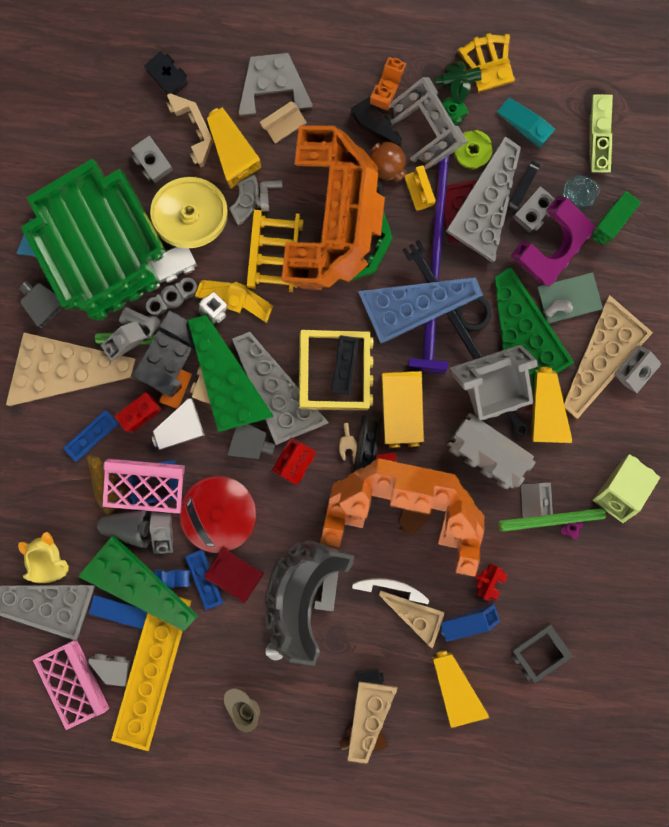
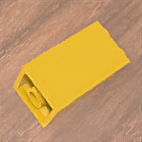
M422 372L382 373L384 443L389 444V448L400 447V444L408 443V447L420 446L419 443L424 442Z

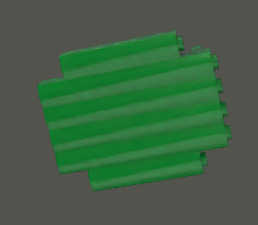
M91 159L27 197L37 218L21 226V229L63 308L74 310L79 307V309L87 312L89 318L99 321L108 316L107 313L111 310L117 311L123 308L124 303L128 300L131 302L141 297L140 294L144 291L150 292L158 287L157 284L161 281L150 261L157 262L161 260L166 250L122 170L118 169L105 177L98 163Z

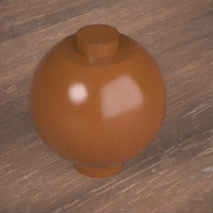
M377 142L370 148L371 153L369 157L379 168L377 170L379 179H393L397 183L407 174V171L404 169L406 156L400 146L392 142H382L381 144Z

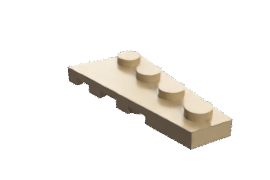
M359 681L348 761L368 763L398 687Z

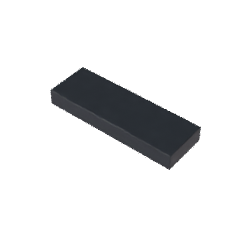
M339 336L331 393L350 396L359 338Z
M362 415L353 472L362 467L365 468L375 461L382 418Z

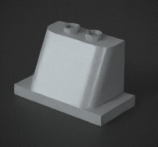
M522 345L450 367V372L454 379L464 390H468L475 415L479 421L490 417H497L502 413L515 411L520 407L533 403L528 369L537 367V360Z

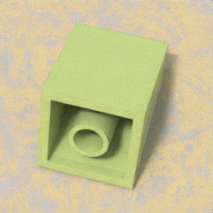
M629 454L621 460L592 501L624 523L640 512L659 481L660 476L654 470L643 465L636 457Z

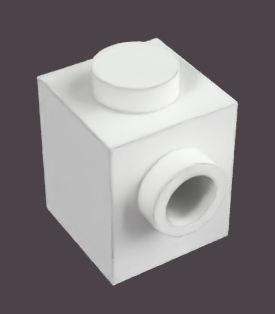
M214 292L200 301L198 313L201 316L207 315L212 324L220 323L225 318L227 304Z

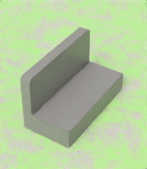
M551 483L521 485L523 518L553 514Z

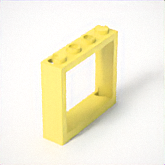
M300 331L299 409L367 411L373 405V394H370V387L373 386V375H370V368H373V356H370V349H373V337H370V332ZM342 335L363 339V402L308 401L309 338H339Z

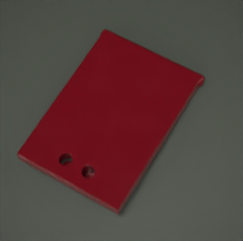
M221 548L203 577L235 596L243 603H246L264 575V572L257 570L226 549Z

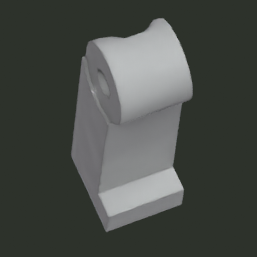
M338 572L329 575L324 580L321 600H315L314 609L334 611Z

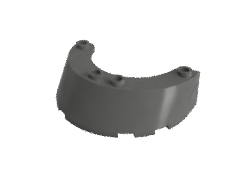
M305 540L303 543H296L288 549L289 553L285 558H280L272 573L265 600L268 602V613H265L266 628L270 629L272 637L270 641L280 655L289 662L315 666L320 654L319 646L315 641L311 628V609L315 594L321 583L329 575L336 572L345 573L349 571L355 556L319 542Z

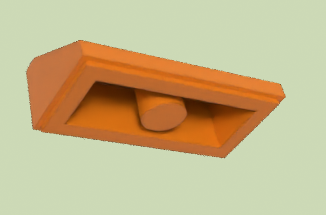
M181 370L176 379L181 382L182 388L173 397L162 393L159 402L178 409L192 374Z

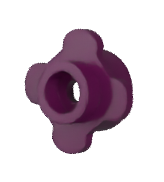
M583 523L564 524L563 528H561V533L577 539Z

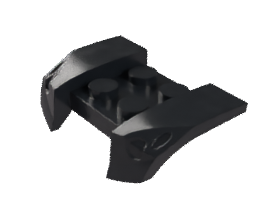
M169 310L132 377L170 397H173L182 388L181 382L176 378L192 349L196 352L188 320Z

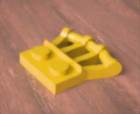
M488 33L485 34V37L473 38L466 46L457 49L458 54L470 69L480 67L482 80L475 82L478 93L515 81L508 58L510 34L502 36ZM493 43H503L502 59H498ZM481 45H488L492 59L491 62L485 63ZM474 48L480 64L478 66L474 64L467 54Z

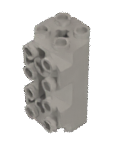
M468 413L466 417L469 420H463L451 437V440L454 442L447 444L450 447L448 451L456 457L460 455L464 457V462L469 466L480 467L481 474L487 478H495L497 480L496 484L503 489L508 490V488L519 487L525 479L523 477L524 473L530 471L536 463L533 460L534 456L483 421H479L473 414Z

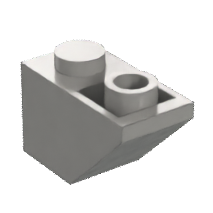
M135 321L119 327L101 347L109 360L113 361L139 345L146 338V335L138 322Z
M151 511L150 533L153 553H173L171 513Z
M95 654V656L89 658V664L105 684L127 685L130 660H125L126 657L114 656L113 659L106 658L107 655Z

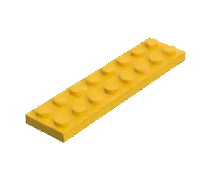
M179 597L186 605L190 607L191 600ZM147 613L111 739V741L145 751L150 749L183 633L181 629L150 613Z

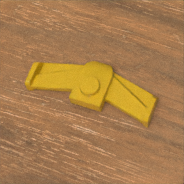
M208 280L200 282L195 298L208 297L214 292L227 304L226 309L240 314L243 307L265 323L268 322L273 305L249 290L246 285L238 282L227 283Z

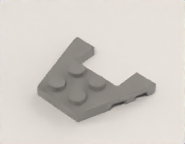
M289 53L250 58L239 108V117L256 115L255 95L290 91L294 92L295 104L299 110L313 109L310 98Z

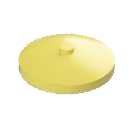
M184 177L167 183L156 193L151 204L150 215L156 233L165 242L180 248H197L212 242L219 236L226 225L228 211L222 192L214 184L201 178Z

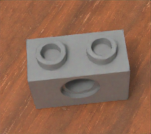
M150 136L131 148L134 153L131 155L137 165L142 164L144 167L142 172L148 181L152 179L156 183L173 171L171 165ZM149 157H155L153 164H146V160Z
M638 345L614 375L626 388L638 393L660 367L661 363L650 350Z

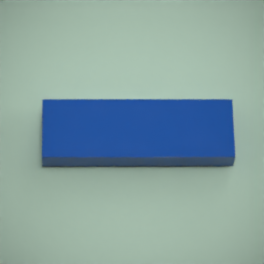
M105 410L63 449L75 462H78L117 427L119 423Z
M204 550L186 555L187 564L205 610L223 604L218 586L203 577L210 567Z
M94 595L89 611L91 615L143 629L148 613L136 606Z

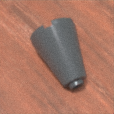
M136 510L104 515L98 520L97 529L101 535L110 538L115 536L119 541L139 548H146L151 541V533H149L151 511Z

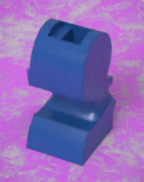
M159 569L154 570V574L170 588L191 586V583H189L190 570H170L169 572Z

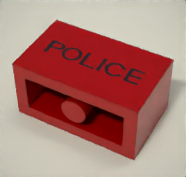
M291 437L272 471L298 485L304 477L309 464L312 463L316 451Z

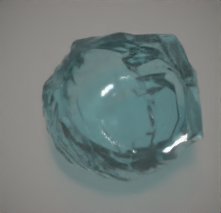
M576 175L565 183L563 195L577 208H584L594 205L600 191L597 182L588 177Z

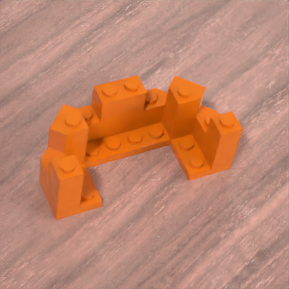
M299 126L295 165L330 167L322 242H286L281 281L303 289L322 290V287L330 288L339 279L350 282L368 265L363 257L370 251L371 236H381L385 197L376 193L378 166L365 150L356 145L345 132L335 126Z
M378 458L371 462L369 466L362 467L351 473L344 480H339L333 484L321 544L340 548L344 525L363 528L365 518L367 519L371 496L391 500L390 506L427 514H430L431 509L445 511L438 544L457 548L456 573L476 576L480 561V546L484 534V515L481 510H478L466 489L464 490L455 474Z

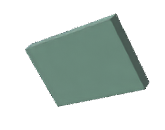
M593 272L554 282L550 287L545 285L537 287L543 312L555 300H568L573 306V311L568 314L564 311H557L551 318L544 314L548 324L603 309Z

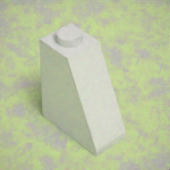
M192 398L187 399L153 431L154 436H152L154 446H158L162 450L205 436Z

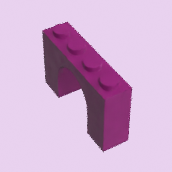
M557 196L546 210L561 226L563 239L559 249L554 254L545 257L532 243L522 241L511 255L538 283L548 287L557 280V276L568 266L571 258L579 252L581 245L592 235V231L596 227L568 198Z

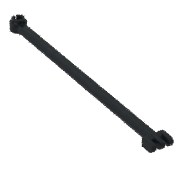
M420 240L416 241L418 250H416L413 244L409 245L412 251L411 254L406 248L402 250L408 261L414 259L427 283L438 282L422 255L426 250ZM455 309L446 313L473 360L483 357ZM516 411L505 412L513 425V433L519 437H523L524 434L527 435L529 431L528 425L520 420ZM520 426L524 427V434L518 431Z

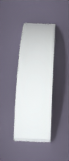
M370 578L352 584L353 589L367 592L372 591L373 585L409 592L408 599L410 601L429 603V600L417 589L392 579Z

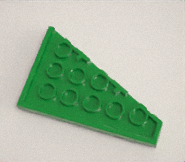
M510 267L494 278L502 348L506 350L522 345L537 360V367L528 369L531 390H533L535 370H540V367H550L552 371L559 373L573 364L574 361Z

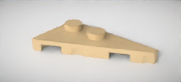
M380 590V597L429 647L433 648L445 612Z

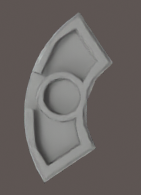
M255 175L238 182L239 197L235 204L229 208L238 226L244 223L256 208L259 188Z

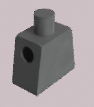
M26 281L19 287V290L25 295L20 303L40 328H43L63 308L56 294L40 283L33 288Z
M247 424L235 428L228 455L260 459L262 452L273 455L276 444L265 441L267 433Z

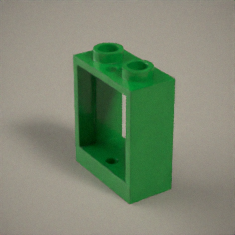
M625 191L592 231L593 239L601 245H607L614 239L641 202Z

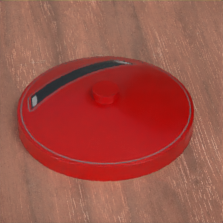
M213 476L202 479L187 491L181 502L180 523L182 530L192 544L204 551L219 553L221 548L227 551L234 550L249 538L255 527L257 511L254 499L244 485L232 478Z

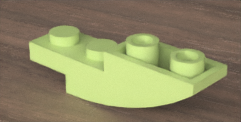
M592 95V112L590 114L591 172H611L613 95Z

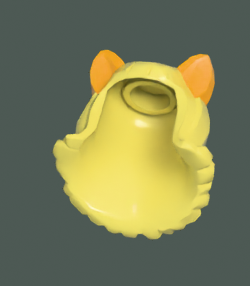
M45 532L41 538H36L29 544L25 542L18 544L20 552L24 555V565L27 574L23 575V578L39 584L51 583L60 580L69 571L67 562L60 559L59 550L48 532Z

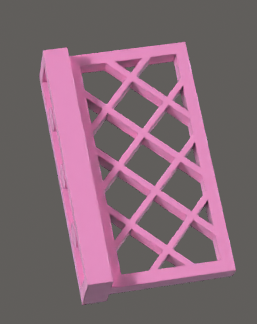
M107 459L104 462L103 507L181 513L185 465ZM110 473H117L122 479L115 486L109 480ZM131 475H137L141 480L135 487L127 480ZM151 476L156 477L161 482L154 489L146 482ZM170 478L179 479L178 487L173 491L165 483ZM123 481L131 489L124 496L116 488ZM143 483L151 491L145 497H142L136 491ZM162 485L170 493L164 499H161L155 492ZM113 490L121 498L116 503L108 502V494ZM132 492L140 499L136 504H130L126 500V497ZM151 494L159 501L155 506H150L145 501ZM172 495L177 501V508L168 507L164 501Z
M73 640L33 660L66 730L101 715L110 709L78 641ZM62 650H65L67 655L66 663L57 660L58 653ZM43 659L51 661L50 670L43 669L40 661ZM55 663L64 666L62 675L53 672ZM68 668L75 671L76 676L74 680L65 677ZM51 676L60 679L58 688L51 686L49 682ZM63 681L73 684L70 693L61 690ZM76 685L83 688V698L73 694ZM59 693L68 696L66 705L59 703ZM72 698L81 701L79 710L69 707ZM84 703L91 705L94 712L91 714L82 712ZM68 711L77 714L75 721L70 724L66 717Z

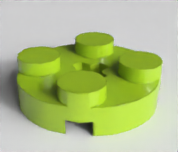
M479 130L464 132L463 135L468 142L456 150L454 156L463 167L476 170L486 165L492 155L491 140L485 133ZM477 146L476 150L478 153L471 154L468 147Z

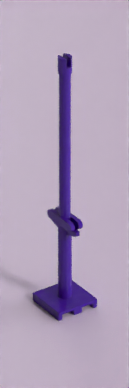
M449 156L438 162L430 266L438 282ZM437 318L425 323L422 359L409 358L407 371H421L422 373L444 375L447 372V361L434 360Z

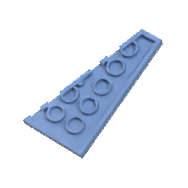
M476 278L358 291L380 343H385L483 296Z

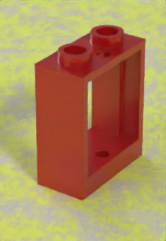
M144 393L115 415V417L126 432L134 433L162 412L163 409L151 394Z

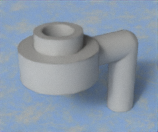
M282 180L263 181L260 183V197H257V208H261L262 212L269 211L268 189L283 188Z

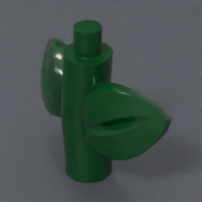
M463 61L449 63L445 66L446 73H442L441 77L434 78L435 85L443 84V87L450 86L451 95L458 104H461L471 91L470 83L482 80L480 67L466 70V65Z

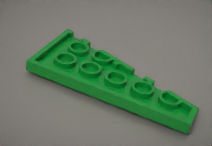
M204 315L189 319V327L218 432L274 417L208 316Z
M115 536L109 539L78 576L182 631H185L198 617L188 605Z

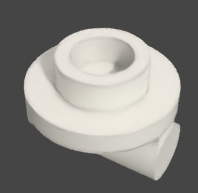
M270 642L266 648V656L272 660L283 658Z

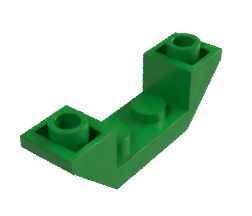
M384 211L381 235L384 236V239L380 237L375 248L378 250L375 256L371 254L367 262L369 267H365L350 282L374 275L392 242L393 237Z

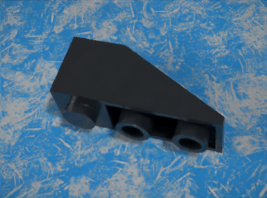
M371 96L351 108V114L362 130L384 142H392L401 147L402 138L397 131H393L390 119L387 115L383 116L380 111L381 108L370 104Z

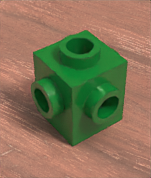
M451 97L441 101L455 126L467 117L468 110L464 102L458 104Z

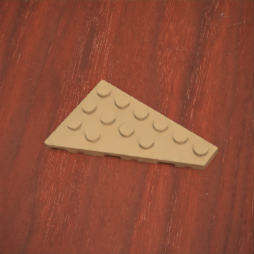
M23 333L6 405L13 406L132 378L136 359L120 356L110 361L104 351Z

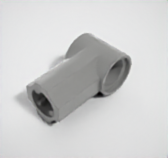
M127 307L123 310L119 322L124 325L137 321L146 335L145 339L150 338L161 326L160 320L155 315L144 316Z

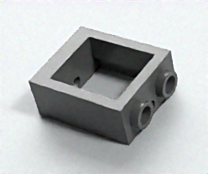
M550 623L545 624L511 648L513 652L511 657L517 665L521 663L524 668L522 673L528 681L532 679L534 683L573 657ZM547 634L562 656L537 674H534L520 652Z

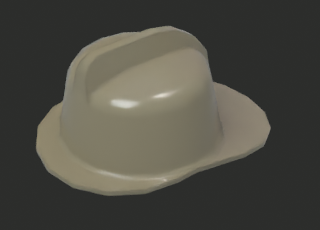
M229 689L224 695V704L233 723L240 731H253L258 724L260 716L258 703L250 699L241 689Z

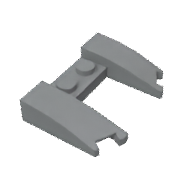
M422 77L393 100L389 107H393L394 119L390 120L391 126H394L420 108L435 132L437 138L410 157L413 162L419 159L426 163L424 169H429L468 142L459 126H455L437 97L438 91L428 77Z

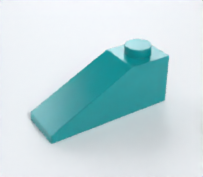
M508 98L496 112L539 149L555 131V128L542 117L511 98Z

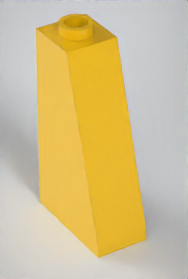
M540 367V370H535L531 439L533 442L572 443L557 373L552 371L550 367Z
M447 650L437 652L436 656L432 657L451 728L489 718L452 653H447Z

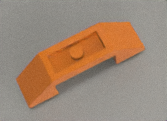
M388 57L379 84L375 86L371 94V105L389 110L406 66L405 62L397 58Z

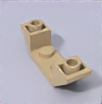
M168 94L169 101L166 104L170 112H175L177 117L189 112L188 115L192 123L196 122L199 129L196 132L200 141L203 139L204 141L191 146L193 152L190 155L194 164L199 163L200 168H202L213 144L211 134L195 102Z

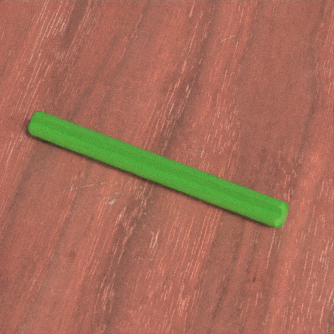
M593 509L499 521L498 525L500 531H511L606 518L605 509Z

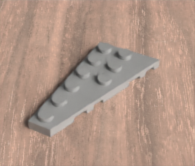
M504 137L445 231L492 263L496 260V251L500 242L501 229L504 225L509 194L513 185V176L521 149L519 145L507 137Z
M251 332L232 339L248 378L274 415V417L265 420L276 445L288 441L291 437L295 438L329 423L318 410L299 409L298 386Z
M0 585V616L77 641L95 585Z

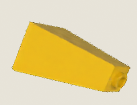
M224 108L212 110L207 117L208 124L227 183L230 188H233L238 182L261 169V161Z

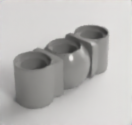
M184 278L180 283L165 287L160 295L157 294L156 297L150 298L146 303V309L151 315L161 316L164 312L169 311V309L179 308L184 299L187 300L189 297L196 295L198 286L193 279ZM187 283L194 285L193 290L190 292L184 291V286ZM170 293L177 294V298L173 302H169L167 299ZM155 302L160 303V309L153 312L151 310L152 304Z

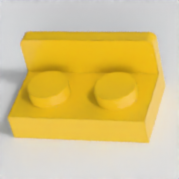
M424 166L416 167L415 172L406 174L404 178L415 210L420 211L434 206L436 200Z

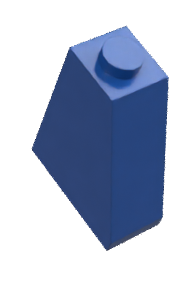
M495 604L444 620L441 623V633L445 637L446 642L490 631L500 623Z

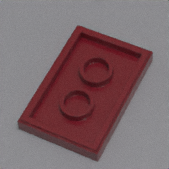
M476 180L446 186L444 211L446 230L472 190ZM447 233L449 244L460 242Z

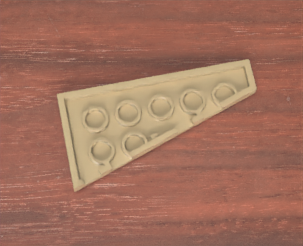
M610 295L607 297L564 401L565 410L576 419L582 415L615 377L614 373L638 345L642 346L653 333Z

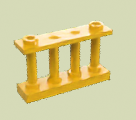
M254 210L247 278L248 288L256 289V284L260 282L289 285V292H293L294 287L297 288V286L281 281L282 277L260 275V273H257V267L261 263L283 265L284 258L262 256V254H259V246L273 245L285 247L286 242H298L299 231H303V220L300 219V214H296L295 221L266 218V216H262V210ZM261 227L295 228L294 240L264 237V235H261Z

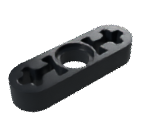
M533 160L531 161L507 210L516 213L540 164Z

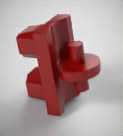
M490 563L487 570L483 569L481 575L476 574L475 576L478 579L476 595L487 601L489 599L497 600L500 591L494 587L497 581L504 584L508 575L502 571V568Z

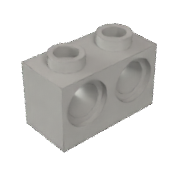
M540 186L515 214L513 219L529 233L533 229L537 231L544 223L542 219L545 215L550 217L546 210L555 198ZM545 200L547 208H541L538 201ZM526 214H532L535 217V221L528 222Z

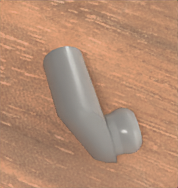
M555 300L544 311V314L548 318H551L557 311H564L568 314L573 311V306L568 300Z

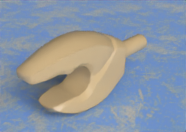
M344 423L345 436L340 438L338 449L344 461L346 459L345 451L351 449L354 464L357 442L349 434V423Z

